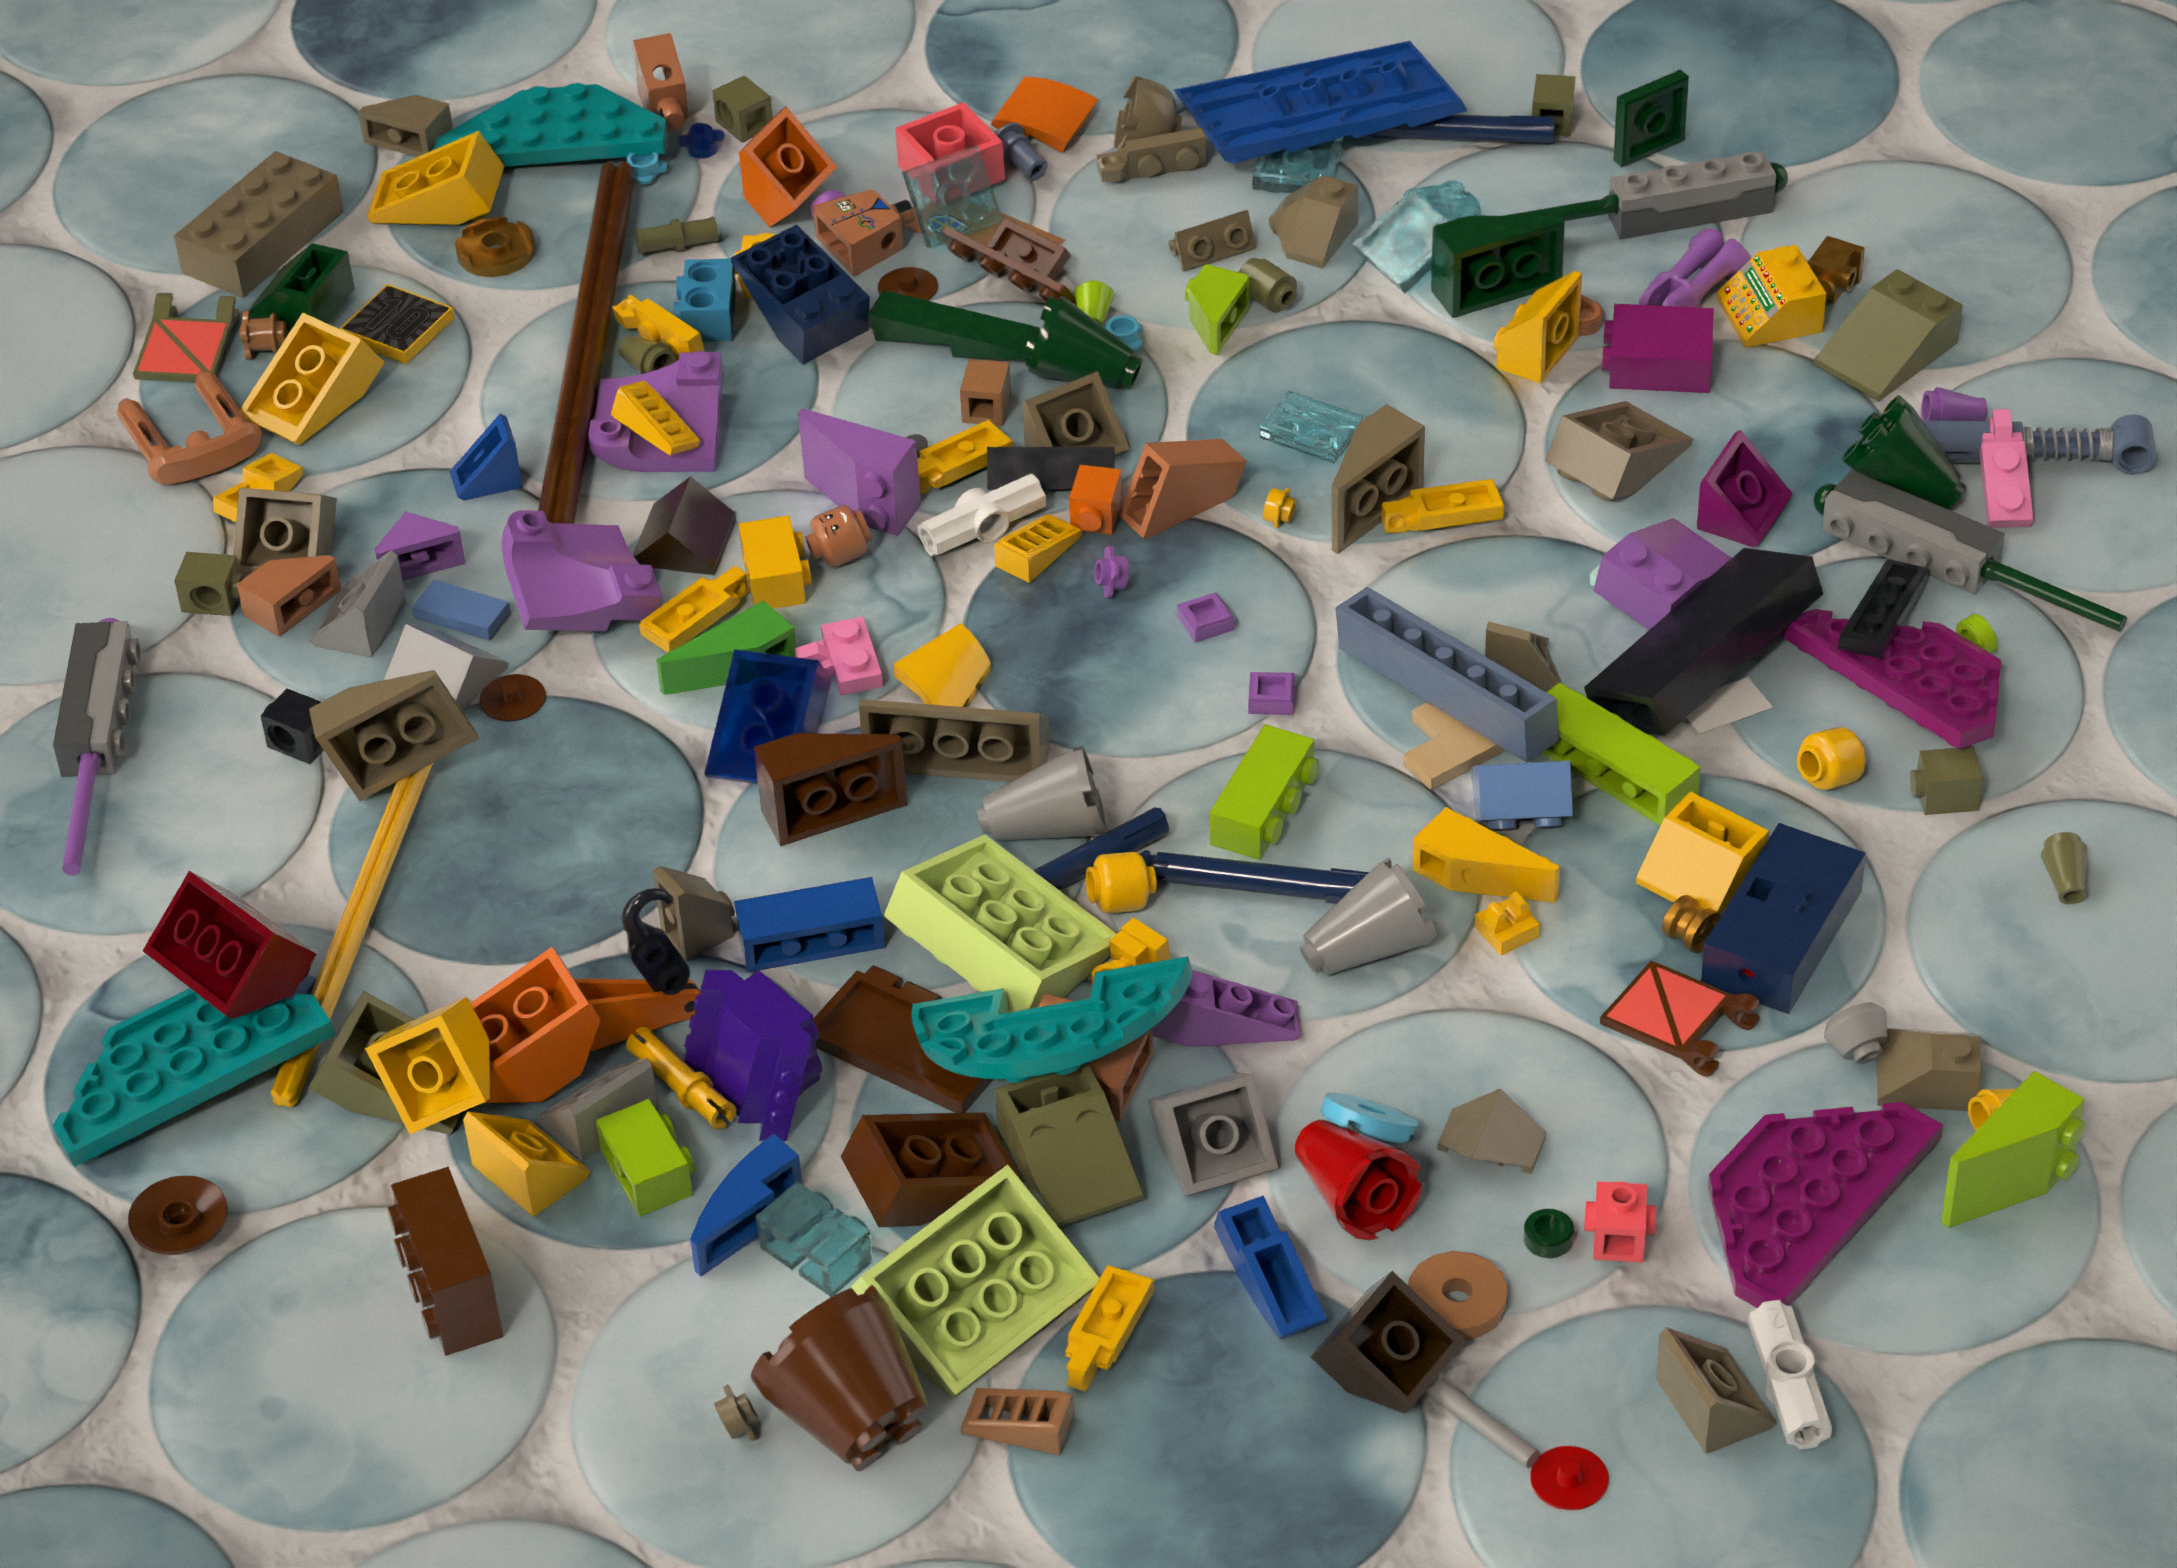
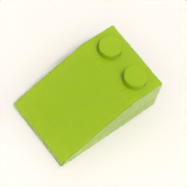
M2033 1071L1950 1158L1941 1224L1951 1228L2046 1194L2060 1179L2067 1180L2075 1171L2080 1159L2076 1149L2077 1143L2085 1129V1122L2082 1121L2085 1099L2040 1073Z

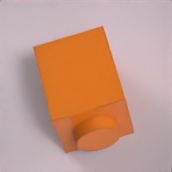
M1087 465L1079 466L1069 496L1071 525L1081 529L1083 532L1113 534L1123 502L1121 469Z

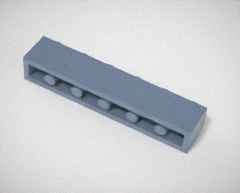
M1369 587L1364 588L1335 607L1339 649L1523 761L1529 762L1559 741L1557 699Z

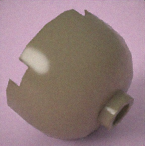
M1134 76L1123 97L1128 99L1124 111L1119 110L1114 134V147L1117 148L1116 151L1125 147V141L1178 132L1181 127L1182 116L1176 115V101L1172 93L1162 84L1150 79Z

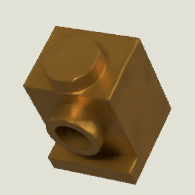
M1826 236L1807 263L1826 292V302L1835 304L1844 290L1849 291L1854 283L1859 284L1862 280L1865 247Z

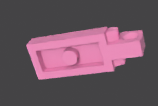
M2010 409L1992 410V418H1989L1990 433L1982 434V443L1979 449L1987 526L1991 528L2031 527L2033 512L2025 441H2023L2022 432H2012L2013 426Z

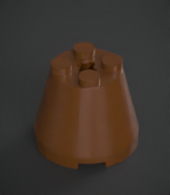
M873 1285L861 1295H857L853 1288H849L811 1309L789 1326L792 1333L782 1341L775 1355L773 1356L770 1351L763 1353L751 1372V1381L767 1401L845 1463L851 1464L856 1471H861L874 1463L881 1455L879 1448L890 1441L895 1440L898 1445H901L913 1438L923 1427L918 1418L928 1409V1398L889 1305Z

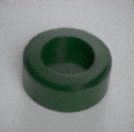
M1541 1209L1528 1216L1524 1224V1243L1530 1252L1543 1258H1556L1566 1254L1571 1249L1574 1241V1224L1568 1215L1556 1209Z

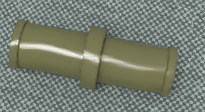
M715 217L681 223L679 219L670 220L668 225L635 229V241L638 253L640 254L673 248L674 251H682L684 246L718 242L719 239Z

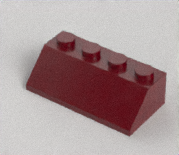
M191 871L187 873L142 950L146 955L231 1019L292 996L300 982L307 977L311 963L317 955L233 892Z

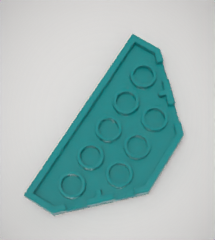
M572 83L564 87L552 88L535 86L528 90H520L439 136L435 141L433 150L479 131L504 167L627 157L633 153L634 156L652 155L655 152L657 154H665L668 129L665 118L598 84L584 85L582 83Z
M188 988L107 1030L101 1041L104 1048L96 1063H88L73 1089L76 1097L68 1112H60L52 1127L72 1165L76 1167L179 1114L185 1113L212 1097L226 1092L232 1087L317 1046L319 1043L335 1036L336 1032L314 995L296 994L293 1000L282 999L231 1019L192 989Z

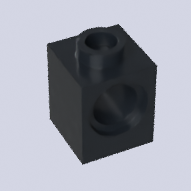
M286 688L260 715L267 748L311 765L324 749L315 738L309 708L321 703V701Z

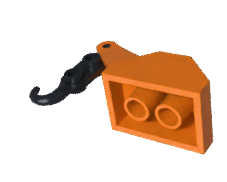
M659 888L641 891L634 895L623 909L621 920L627 933V952L645 979H574L560 956L551 947L471 1002L489 1038L490 1099L484 1103L542 1102L582 1075L589 1052L626 1040L631 1034L637 1036L638 1034L635 1030L641 1027H647L652 1031L669 1024L691 1019V1016L695 1013V999L699 995L700 990L695 982L689 979V966L662 929L642 922L639 917L642 908L652 901L661 900L666 904H671L673 897L667 891Z

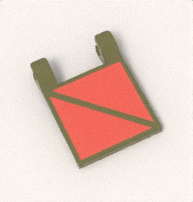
M157 293L153 317L133 372L134 379L195 383L196 376L201 371L217 375L232 327L240 318L239 309L235 308L236 297L220 296L217 304L216 320L176 318L178 311L177 307L172 305L173 293Z

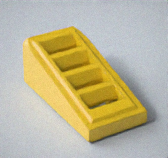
M639 381L621 386L617 390L611 411L613 418L669 456L699 446L700 439L647 382Z
M1046 514L1008 534L994 545L996 567L1030 583L1082 537V530L1059 518Z

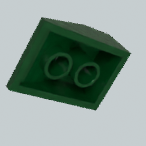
M1469 215L1432 226V293L1452 318L1534 294L1536 290L1562 278L1564 219L1561 216Z

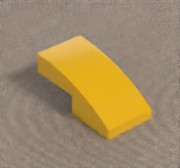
M270 453L243 467V482L213 497V512L236 522L239 487L289 492L303 475V467L274 453Z

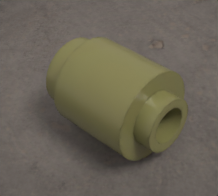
M1251 258L1240 268L1239 273L1250 275V298L1271 312H1280L1294 302L1297 294L1296 279L1267 259Z

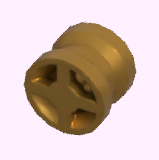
M1685 894L1680 896L1667 911L1662 923V932L1670 939H1681L1686 949L1697 954L1704 950V943L1720 919V914L1710 908H1700L1695 898Z

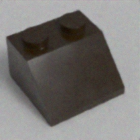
M1391 1271L1366 1290L1310 1357L1346 1392L1405 1414L1461 1349L1466 1340L1398 1275Z

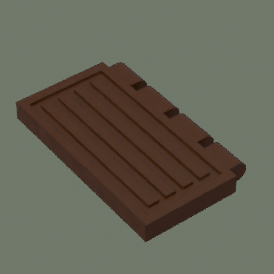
M875 965L871 966L866 973L857 970L813 1018L819 1033V1038L816 1041L817 1049L955 1113H966L994 1080L957 1074L942 1068L929 1059L920 1047L912 1024V1005L942 999V996L910 981L903 985V978Z

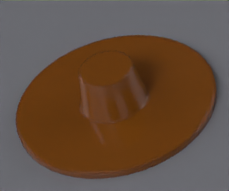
M916 267L898 268L888 272L880 279L878 293L880 295L885 290L928 301L936 294L938 282L935 276L927 270Z
M523 674L505 675L493 680L482 690L480 705L482 710L491 718L500 721H518L532 716L541 709L546 699V692L542 683L531 676Z

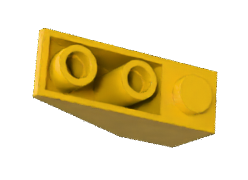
M1447 807L1413 838V871L1450 891L1509 898L1510 894L1516 891L1526 900L1555 903L1559 899V865Z

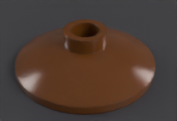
M174 1176L150 1185L137 1196L129 1210L128 1224L134 1240L146 1250L163 1255L184 1254L203 1247L220 1233L226 1223L228 1207L223 1192L211 1181L197 1176Z

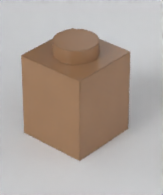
M969 359L960 388L962 423L980 424L989 419L994 425L1003 426L1011 398L1010 362Z

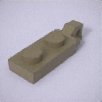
M1202 127L1125 141V147L1118 149V151L1097 155V168L1101 181H1128L1129 179L1206 167V138Z

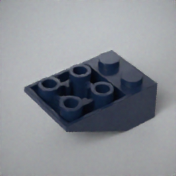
M797 224L731 257L732 265L774 334L803 365L868 331L869 318L867 314L869 313L870 296Z

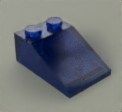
M734 649L704 772L706 777L758 784L754 746L795 733H817L823 719L832 681L819 660Z

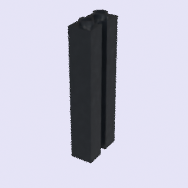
M1743 548L1584 687L1587 698L1607 711L1618 715L1627 723L1634 722L1635 727L1644 733L1665 736L1824 594L1813 557Z

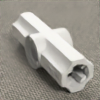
M1032 473L989 493L982 488L969 489L958 499L955 508L917 524L918 536L923 543L925 551L931 557L942 554L975 538H978L983 543L994 542L1006 532L1010 522L1046 507V495L1041 488L1040 481Z
M1780 1300L1762 1302L1760 1307L1749 1312L1748 1324L1766 1377L1765 1394L1775 1404L1787 1444L1795 1445L1799 1450L1817 1448L1822 1441L1831 1437L1832 1426L1813 1372L1814 1354L1803 1342L1792 1306L1784 1305Z

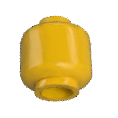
M1834 727L1810 734L1804 738L1797 755V767L1800 774L1810 785L1819 790H1831L1850 785L1859 780L1864 772L1866 763V752L1861 740L1853 731L1845 727Z
M1138 852L1101 854L1096 858L1093 867H1087L1086 891L1089 902L1096 903L1103 913L1140 911L1146 906L1149 894H1155L1157 881L1154 867L1146 866L1143 857Z

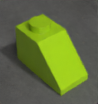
M1205 264L1198 275L1189 280L1185 290V300L1189 302V319L1211 354H1219L1250 309V275Z

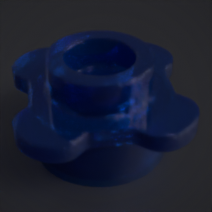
M695 123L690 127L687 134L679 136L678 142L680 146L687 147V152L690 156L694 158H708L717 153L718 142L724 140L725 134L723 130H714L708 124Z

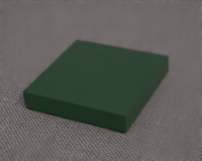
M1680 69L1617 96L1613 161L1619 166H1626L1685 140L1689 76Z

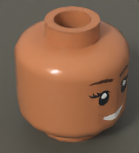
M840 505L813 517L810 521L812 533L805 536L814 560L822 557L824 562L832 568L863 556L867 551V542L872 541L869 528L861 511L858 509L853 512L847 505Z

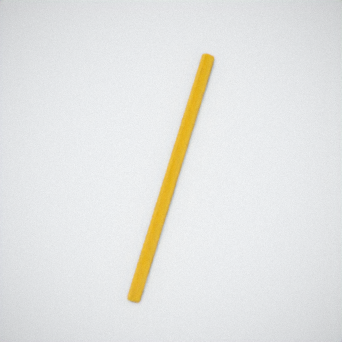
M433 763L396 782L310 995L315 996L329 1019L332 1017ZM321 1043L282 1062L270 1091L275 1105H284L291 1108L297 1103Z

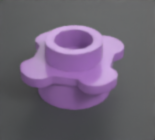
M1107 546L1104 550V559L1096 561L1094 578L1097 585L1103 586L1104 597L1112 598L1113 590H1124L1126 588L1129 577V565L1126 556L1114 555L1113 547Z

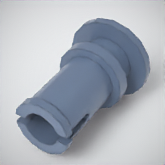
M1016 122L1006 124L995 133L1003 142V155L1007 162H1013L1030 181H1035L1044 175L1048 164L1030 147V141L1024 135V129L1020 124Z

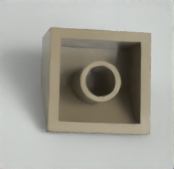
M239 487L233 555L237 557L240 573L251 574L270 560L327 555L333 542L337 498L321 494Z

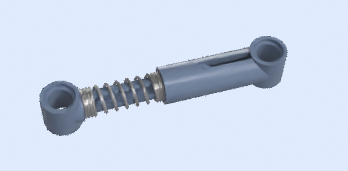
M2124 415L2116 419L2111 427H2097L2094 432H2091L2087 426L2083 431H2079L2075 426L2071 431H2067L2064 426L2059 431H2055L2052 426L2047 431H2044L2041 426L2032 431L2030 426L2023 427L2022 421H2012V432H2022L2028 460L2030 457L2034 459L2035 455H2043L2044 460L2046 455H2055L2056 460L2058 455H2066L2067 460L2070 459V455H2078L2079 460L2082 459V455H2090V459L2093 460L2094 455H2096L2098 460L2108 459L2111 463L2115 464L2118 470L2124 473L2137 474L2149 470L2157 459L2152 424L2149 419L2142 415ZM1922 420L1951 463H1980L1979 449L1982 443V434L1990 433L1989 421Z

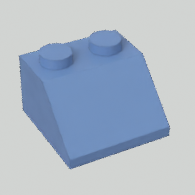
M1570 761L1471 766L1476 817L1479 821L1488 820V829L1516 828V819L1534 818V827L1562 826L1561 817L1573 816Z

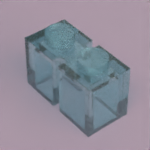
M798 1181L756 1216L760 1248L791 1270L796 1268L806 1258H809L810 1260L799 1268V1276L830 1297L837 1294L873 1262L871 1234L865 1223L855 1216L849 1217L838 1208L834 1210L831 1201L824 1194L813 1192Z

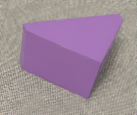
M406 511L375 548L377 560L390 550L398 555L402 581L465 564L461 535L457 526Z

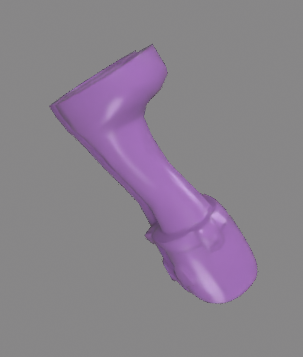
M1712 228L1703 229L1690 240L1689 249L1676 265L1668 272L1664 271L1658 274L1654 281L1649 284L1639 299V305L1699 307V302L1713 286L1723 278L1730 280L1751 259V256L1737 240L1729 239L1724 244L1723 236L1718 230ZM1701 268L1702 270L1689 282L1686 280L1697 269Z

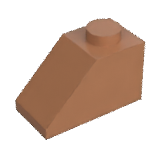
M330 555L267 561L237 583L243 616L280 637L338 594L341 590L335 558Z

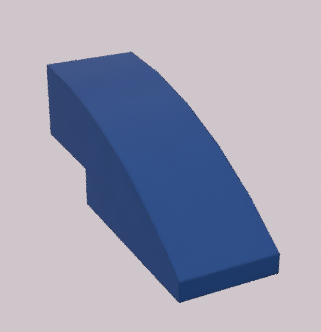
M775 1134L750 1151L728 1173L714 1191L699 1216L690 1238L694 1270L700 1277L777 1225L775 1206L803 1187L799 1154Z
M1264 1195L1218 1211L1213 1227L1254 1304L1279 1339L1326 1323L1327 1317L1287 1231L1280 1232Z

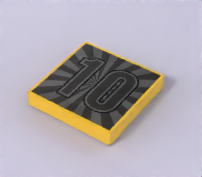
M387 284L339 329L361 338L375 353L407 364L454 319L453 307Z

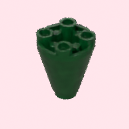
M1050 297L1041 314V320L1045 322L1039 336L1034 333L1030 336L1023 356L1027 358L1026 366L1029 367L1028 372L1042 377L1075 381L1098 371L1104 387L1119 389L1122 386L1130 390L1140 372L1143 359L1135 356V351L1071 301L1060 297L1058 300Z
M1897 395L1889 402L1881 416L1873 412L1864 420L1858 429V432L1863 436L1859 441L1854 442L1841 458L1855 472L1945 509H1950L1962 496L1966 488L1960 482V474L1918 413L1900 395Z

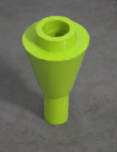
M1091 280L1081 283L1074 291L1077 307L1100 325H1103L1115 297L1113 289L1101 281Z

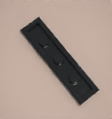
M1891 559L1886 560L1840 633L1838 649L1881 659L1927 584L1929 569Z

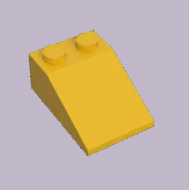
M479 131L382 172L367 214V219L370 223L459 225L470 219L474 221L482 219L492 209L504 165Z
M302 313L240 408V411L248 422L255 423L260 428L300 446L363 397L385 362L361 338Z

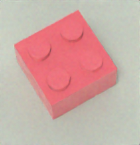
M964 102L895 128L898 166L935 206L1005 180L1003 142Z

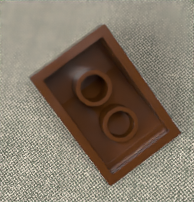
M795 733L754 746L761 812L780 846L907 806L902 740L899 735Z
M985 1112L862 1115L840 1156L879 1228L921 1226L932 1222L1007 1164L1024 1184L1022 1176Z

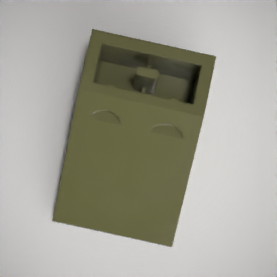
M1088 1062L1080 1065L1077 1070L1069 1074L1049 1073L1033 1076L1022 1082L1010 1083L995 1088L998 1129L1035 1199L1058 1227L1143 1200L1142 1190L1108 1101Z

